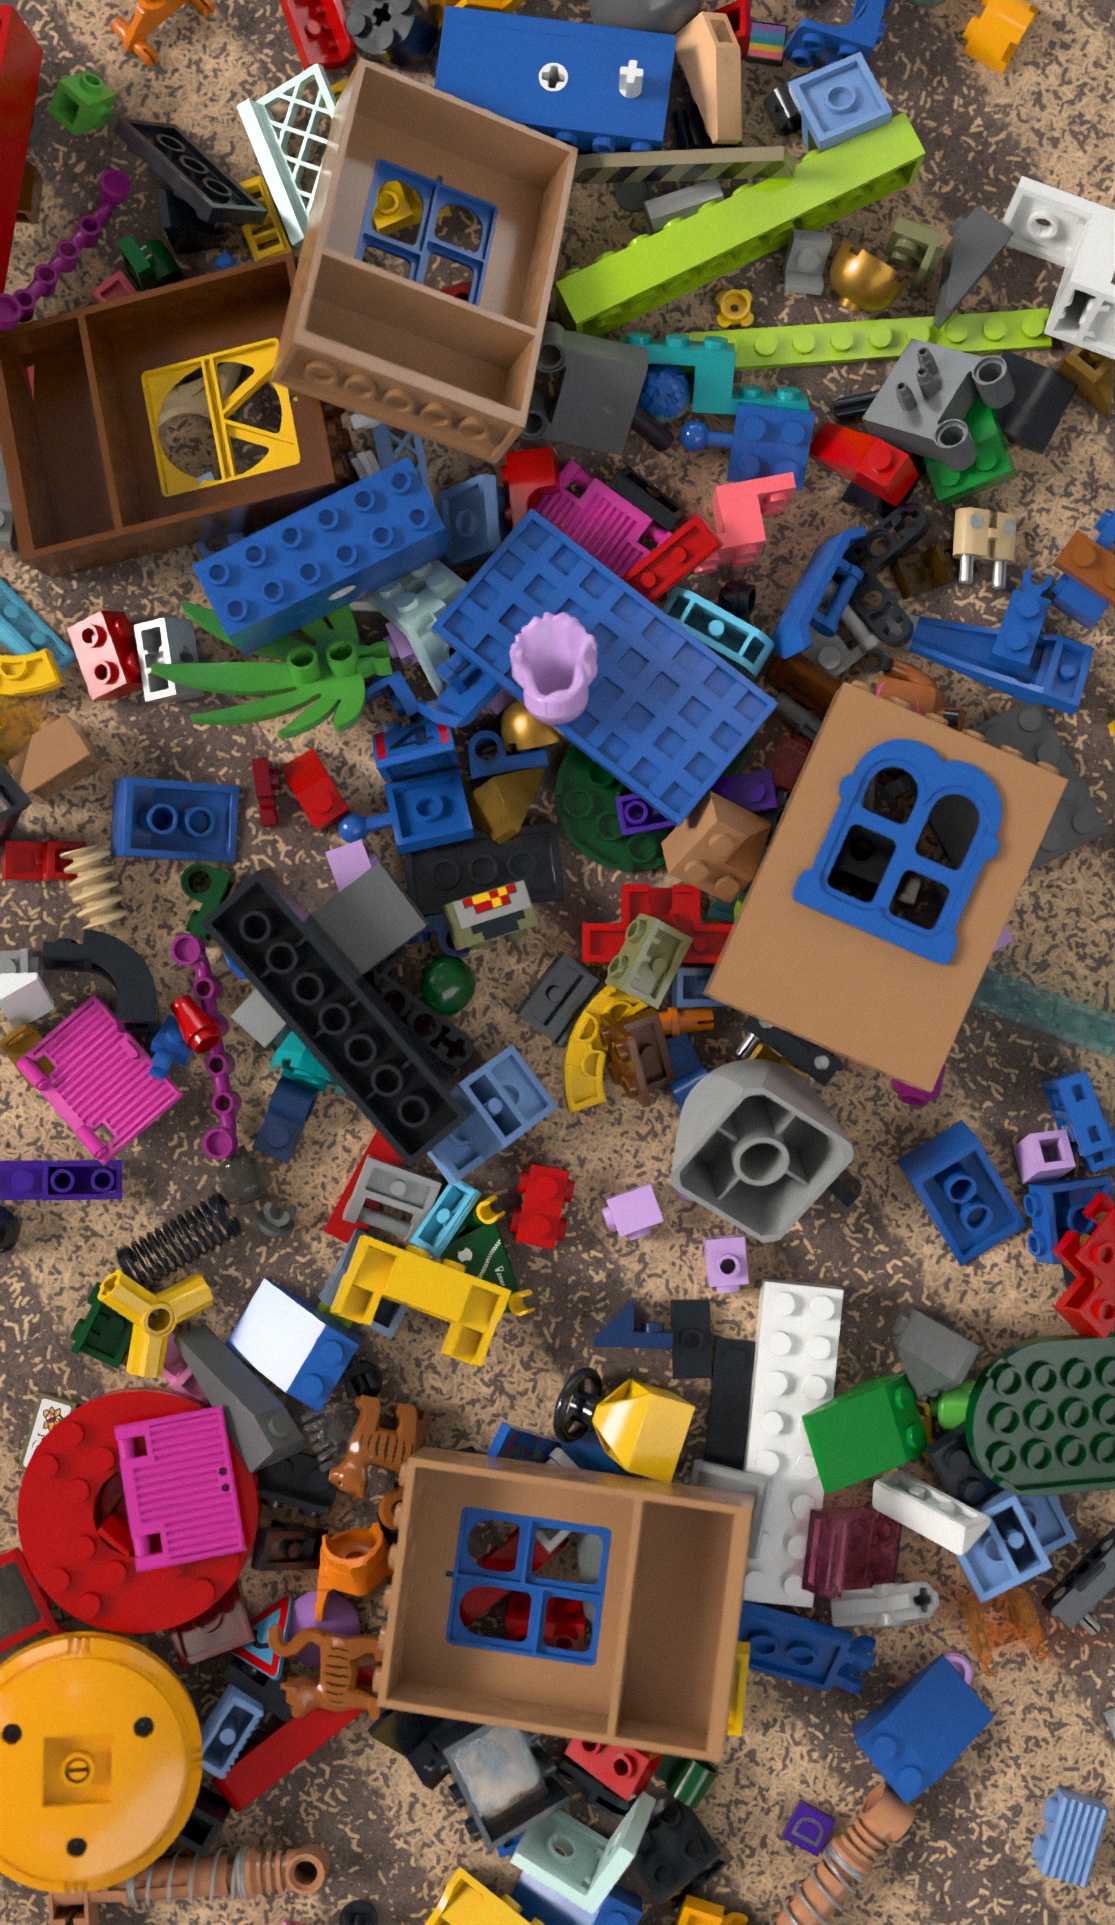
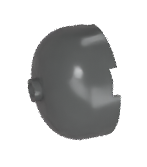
M587 0L594 25L671 35L676 34L699 14L703 0Z

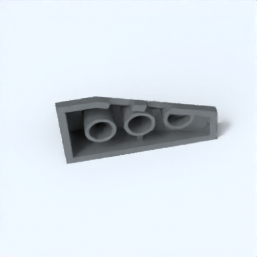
M913 1307L910 1308L908 1314L902 1312L899 1315L892 1329V1333L896 1334L893 1342L903 1374L907 1373L915 1399L921 1403L927 1400L928 1395L933 1398L936 1397L940 1389L948 1391L961 1385L980 1350L979 1346L952 1328Z
M207 1325L174 1337L175 1344L211 1406H223L227 1433L250 1473L302 1452L311 1446L292 1411Z

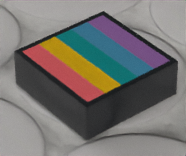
M751 20V37L745 62L782 67L784 61L782 54L786 45L788 25Z

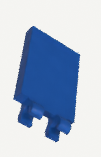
M743 1600L738 1641L750 1642L748 1669L827 1692L834 1685L852 1694L859 1693L863 1680L854 1678L850 1674L860 1677L863 1670H870L875 1657L862 1651L872 1652L876 1644V1640L873 1637L860 1635L851 1640V1631Z

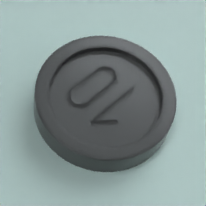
M650 182L617 183L615 188L616 202L623 210L635 213L644 210V202L651 200L653 196Z

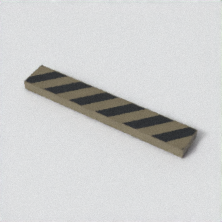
M784 146L577 154L573 180L575 183L606 184L794 177L796 163Z

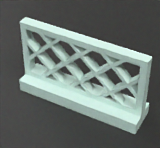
M318 63L256 102L248 98L237 105L292 246L301 250L322 162L320 167L307 163L313 140L327 144V139L315 136L322 113L331 116L333 119L337 103L324 68ZM316 79L320 89L315 105L301 99L305 86ZM281 100L290 102L284 124L275 122L270 107ZM299 105L313 110L306 132L293 128ZM291 132L304 137L298 159L290 157L286 150ZM305 167L318 172L312 194L304 192L300 185ZM377 200L375 202L374 209L379 206Z

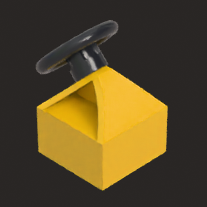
M584 1367L573 1373L563 1386L556 1402L553 1426L557 1438L564 1443L577 1441L591 1427L595 1429L605 1454L626 1471L659 1481L671 1482L695 1406L672 1391L630 1378L606 1398H602V1381L599 1373L591 1367ZM585 1379L590 1381V1393L584 1391ZM572 1395H573V1398H572V1400H571V1402H570L569 1410H568V1412L566 1413L567 1407H568V1404H569V1401H570V1399H571V1397H572ZM574 1421L578 1422L577 1426L569 1431Z

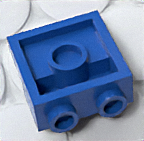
M1098 1175L1073 1180L1059 1179L1028 1184L1029 1194L1025 1195L1023 1205L1026 1214L1032 1217L1033 1233L1028 1235L1027 1244L1030 1253L1036 1256V1262L1052 1265L1062 1263L1052 1250L1067 1231L1077 1232L1085 1241L1097 1228V1225L1092 1219L1086 1218L1082 1212L1097 1193L1108 1194L1115 1202L1112 1176Z

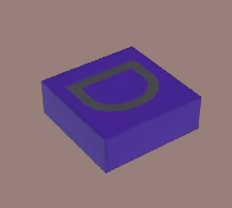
M800 1799L782 1832V1837L818 1857L836 1820L833 1816Z

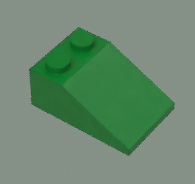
M977 395L962 420L968 426L977 449L975 462L965 470L951 471L945 467L943 462L923 457L936 497L944 506L954 504L1018 477L994 408L985 406L979 395Z
M907 1373L868 1378L801 1416L824 1494L833 1493L908 1463L924 1453V1449L928 1447L926 1432L919 1417L914 1392L910 1387Z

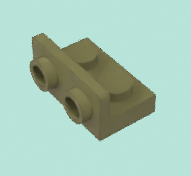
M898 216L884 255L889 256L890 262L897 267L910 269L911 266L919 268L911 286L912 290L918 292L922 281L930 283L944 251L943 248L937 247L942 233Z
M640 913L628 926L625 934L626 940L619 954L611 960L608 966V976L605 984L621 990L653 1008L659 1009L693 938L657 918Z

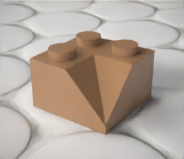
M59 714L53 715L44 720L39 725L40 730L32 735L31 741L15 751L17 756L8 761L17 784L30 800L40 805L105 765L82 725L66 714L62 717Z
M709 790L680 827H676L661 843L668 874L730 904L753 880L771 829V824L766 819Z

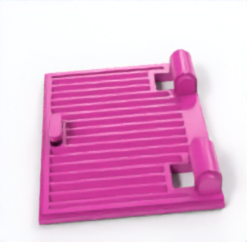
M569 459L559 473L561 493L542 497L534 507V510L551 524L559 523L565 530L566 536L618 577L626 574L651 553V551L638 543L644 534L655 541L658 546L672 535L670 531L667 532L656 524L652 518L596 477L594 478L571 459ZM571 481L585 490L580 499L566 490Z
M95 993L16 1062L18 1069L39 1090L74 1131L82 1144L103 1166L184 1096L167 1075L163 1081L148 1075L149 1070L153 1066V1063H151L152 1058L130 1033L118 1032L115 1015ZM45 1056L56 1068L48 1076L36 1065ZM103 1124L114 1135V1138L106 1145L94 1133Z
M222 1405L114 1426L119 1448V1462L131 1538H133L137 1573L246 1551ZM144 1435L148 1455L136 1457L133 1437ZM160 1532L163 1552L152 1554L149 1534Z

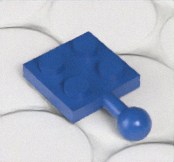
M738 401L733 433L711 431L700 421H689L682 426L679 432V441L682 447L690 452L701 451L706 446L731 449L727 481L742 482L793 472L796 484L795 490L803 491L815 411Z
M459 768L384 784L389 812L364 817L359 813H348L340 819L338 824L340 837L348 843L360 839L364 840L369 832L393 827L399 855L475 838Z

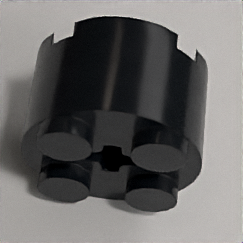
M354 0L350 15L346 21V29L362 50L393 69L408 68L406 65L414 61L419 63L429 54L437 38L438 21L435 20L433 11L435 8L430 0Z

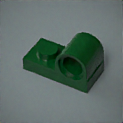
M131 234L117 241L126 270L140 292L168 285L172 281L175 283L181 281L183 272L161 240L156 239L138 246Z
M197 863L190 865L184 870L180 883L182 890L188 897L202 903L200 910H194L190 915L186 931L200 937L207 948L211 936L200 922L228 898L236 876L221 869ZM207 873L211 879L209 889L204 893H196L193 888L194 879L199 874Z
M664 1754L654 1775L665 1782L667 1790L675 1798L691 1808H697L718 1776L719 1769L718 1766L708 1760Z

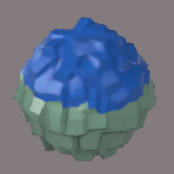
M648 364L638 404L661 424L671 422V420L683 416L684 412L690 407L692 402V384H690L684 370L678 366Z

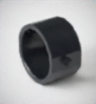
M809 73L800 74L776 87L764 100L763 107L777 134L780 136H788L802 129L801 114L789 93V82Z

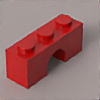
M551 446L506 453L507 465L501 466V477L504 489H509L510 503L505 504V516L508 527H513L514 529L531 508L534 509L536 503L542 497L561 493L558 456ZM559 523L553 524L556 528H558L561 532L565 534V530L561 527Z

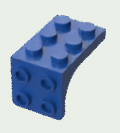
M856 0L851 22L844 26H828L809 19H802L784 46L782 56L791 60L798 67H814L817 69L858 52H861L867 61L875 44L879 45L882 40L886 21L881 20L884 8H888L891 0Z

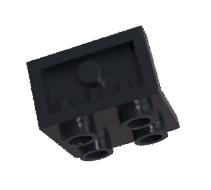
M388 1708L369 1727L368 1732L372 1738L405 1756L422 1784L433 1790L448 1773L442 1775L433 1759L432 1753L437 1748L431 1735L435 1734L437 1736L462 1720ZM486 1734L482 1735L481 1737L475 1739L474 1741L455 1751L459 1761H461L484 1738Z
M668 1792L655 1803L637 1852L631 1862L659 1904L676 1909L684 1902L686 1895L691 1896L730 1863L734 1857L724 1844L712 1838L691 1807L685 1805Z

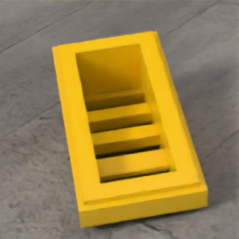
M260 175L239 183L252 197L262 195V197L256 200L268 210L263 225L245 224L242 227L254 260L257 261L291 252L263 176ZM273 223L274 228L253 236L252 231ZM279 238V244L259 251L258 245Z

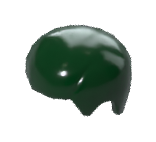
M445 955L432 956L434 961L421 970L423 975L420 991L423 1001L428 1007L439 1014L453 1015L465 1008L473 998L476 987L475 977L471 967L462 959Z

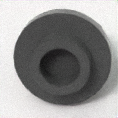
M276 1194L265 1203L255 1220L258 1228L271 1238L289 1236L295 1226L292 1218L297 1212V1207L293 1204L284 1213L280 1212L277 1208L279 1196Z

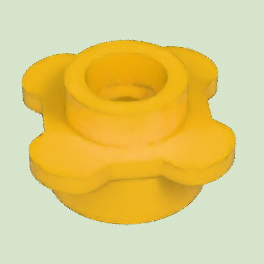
M732 289L729 291L722 290L716 294L715 303L719 306V315L716 318V322L719 327L726 329L730 325L737 324L748 327L753 323L754 315L750 312V302L753 296L747 289ZM737 306L738 310L733 312L731 307Z

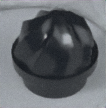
M745 579L727 582L718 594L722 609L738 618L742 614L751 615L756 601V586L747 584Z

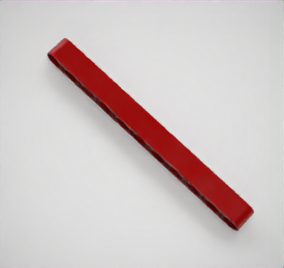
M517 1528L507 1537L508 1542L499 1549L495 1546L479 1559L477 1564L491 1570L513 1571L516 1567L520 1528ZM567 1537L550 1555L535 1540L532 1564L533 1573L556 1555L570 1539ZM477 1586L468 1590L462 1597L459 1606L460 1618L464 1626H469L512 1590L490 1586ZM370 1666L359 1667L358 1682L373 1685L375 1674L373 1668ZM318 1707L309 1711L302 1718L293 1716L287 1723L282 1720L263 1735L265 1739L256 1747L252 1744L239 1757L235 1758V1763L231 1766L230 1771H227L226 1778L220 1779L214 1776L211 1782L236 1813L240 1812L366 1709L334 1712Z

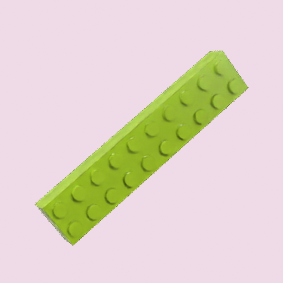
M903 112L893 117L891 122L839 143L824 152H820L819 149L810 152L802 159L801 163L795 165L794 177L767 178L756 185L753 183L744 184L736 189L730 198L721 202L718 200L709 201L699 208L697 214L687 219L677 217L669 221L662 231L652 236L642 234L633 239L628 244L629 247L617 253L614 251L605 252L594 260V264L582 270L580 268H573L566 271L559 277V281L555 283V308L566 330L600 337L789 244L793 229L816 231L914 183L926 152L906 113Z

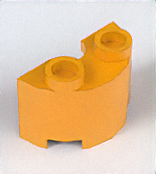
M982 0L980 5L985 8L980 19L973 15L962 35V38L968 41L963 53L1003 74L1039 11L1038 7L1026 0Z

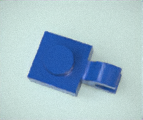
M171 1015L167 1017L152 1040L150 1051L155 1052L151 1060L153 1066L149 1070L148 1075L163 1081L174 1062L185 1067L195 1052L193 1049L187 1048L177 1020Z

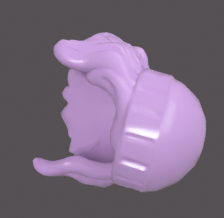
M545 612L542 619L535 616L527 626L522 627L521 633L515 636V643L511 645V650L509 651L512 675L515 681L523 687L524 704L527 710L540 722L552 725L569 723L584 711L589 700L588 686L598 672L596 662L598 646L595 636L587 634L584 626L579 624L578 619L569 616L567 613L553 615L550 612Z

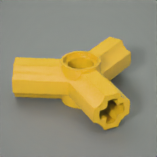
M118 1269L111 1275H107L100 1285V1291L97 1296L100 1301L134 1323L126 1371L130 1375L143 1378H156L162 1375L169 1334L174 1330L177 1323L212 1306L214 1299L209 1286L199 1273L157 1294H153ZM159 1309L157 1317L153 1321L148 1322L149 1315L154 1310Z

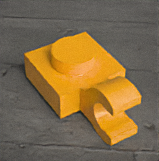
M686 1895L675 1925H746L748 1917L740 1912H730L723 1916L724 1906Z

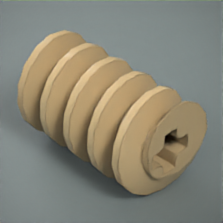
M98 844L60 854L62 859L73 860V863L67 866L64 872L77 875V878L70 882L68 887L82 891L72 899L74 904L86 906V908L76 914L78 919L90 920V923L82 929L119 920L127 914V909L114 907L116 903L123 899V894L110 893V890L119 884V880L106 878V875L115 869V865L102 863V860L110 855L111 851L110 849L98 848Z

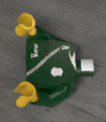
M493 1195L471 1209L440 1258L442 1263L444 1259H448L466 1266L464 1272L466 1274L511 1290L504 1313L522 1316L535 1311V1307L527 1308L523 1303V1297L532 1295L533 1292L531 1289L517 1292L519 1286L496 1222L505 1215V1211L497 1214L491 1210L490 1203L497 1199Z

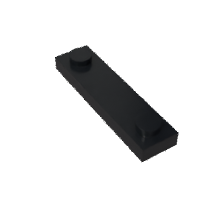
M716 1337L704 1461L742 1471L755 1352L754 1340Z

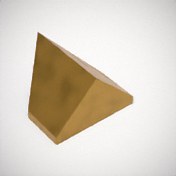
M1076 345L1063 360L1056 373L1076 383L1078 388L1075 393L1110 420L1115 360Z
M535 767L491 778L465 796L470 816L495 842L502 844L519 833L545 770Z

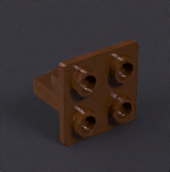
M650 1008L618 1021L607 1012L601 1014L602 1028L598 1030V1034L604 1049L609 1051L611 1063L607 1064L611 1080L615 1085H620L624 1089L629 1099L634 1098L643 1108L650 1106V1091L676 1081L659 1013L654 1008Z

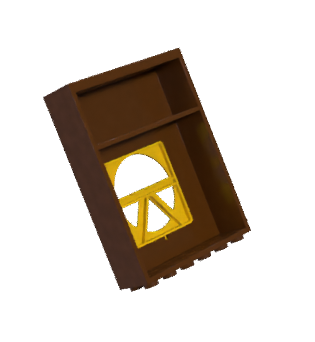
M292 251L17 325L11 330H0V444L22 562L51 578H57L277 523L359 481L353 465L350 466L348 452L353 450L350 433L346 427L343 428L341 414L346 411L344 408L271 382L277 391L282 409V421L278 433H272L228 419L266 382L271 381L299 259ZM218 363H237L253 368L254 373L223 401L217 368ZM33 364H34V400H33V396H32V390H31V385H30V380H29V375H28V369H27L28 367H30V366L33 365ZM202 368L222 476L221 480L202 479L201 485L197 478L183 473L170 462L161 446L158 431L161 409L167 396L184 377ZM230 437L267 447L269 452L253 468L242 474H237Z

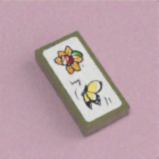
M46 1392L40 1393L18 1469L26 1471L32 1455L43 1438L58 1422L77 1409L80 1402Z

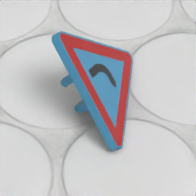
M288 1594L284 1595L252 1617L251 1621L256 1641L230 1651V1653L273 1680H278L282 1674L284 1658L277 1656L269 1648L267 1635L270 1627L278 1623L281 1625L282 1639L287 1642L294 1599Z

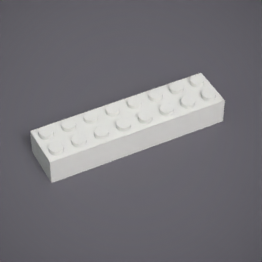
M761 1278L743 1471L773 1479L759 1557L756 1559L748 1558L744 1601L813 1608L824 1490L801 1416L833 1399L844 1290L836 1285Z

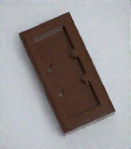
M801 653L787 659L777 655L765 675V678L782 690H785L809 709L815 711L823 719L836 691L843 684Z

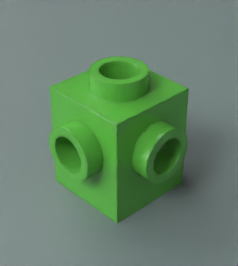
M87 70L72 76L68 75L59 80L47 112L72 134L78 136L94 129H101L109 122L112 116L110 109L116 94L104 85L100 77Z

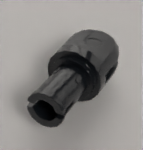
M566 1754L555 1772L556 1775L583 1790L587 1803L594 1805L615 1818H624L638 1799L637 1796L627 1802Z

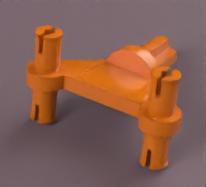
M137 0L139 6L136 9L130 26L122 16H117L115 18L119 23L117 24L113 19L110 28L123 40V47L130 54H137L148 67H152L154 64L151 59L157 63L159 54L146 43L147 36L184 3L187 5L192 3L204 17L210 16L207 9L211 14L214 12L215 4L210 0Z

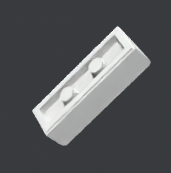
M902 1470L874 1481L872 1497L874 1509L959 1556L964 1555L991 1524L989 1516Z

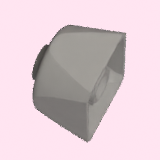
M738 1060L724 1064L709 1072L695 1085L685 1099L676 1135L671 1172L672 1184L674 1189L763 1243L780 1240L850 1164L854 1159V1151L851 1141L832 1113L808 1082L787 1066L771 1060Z

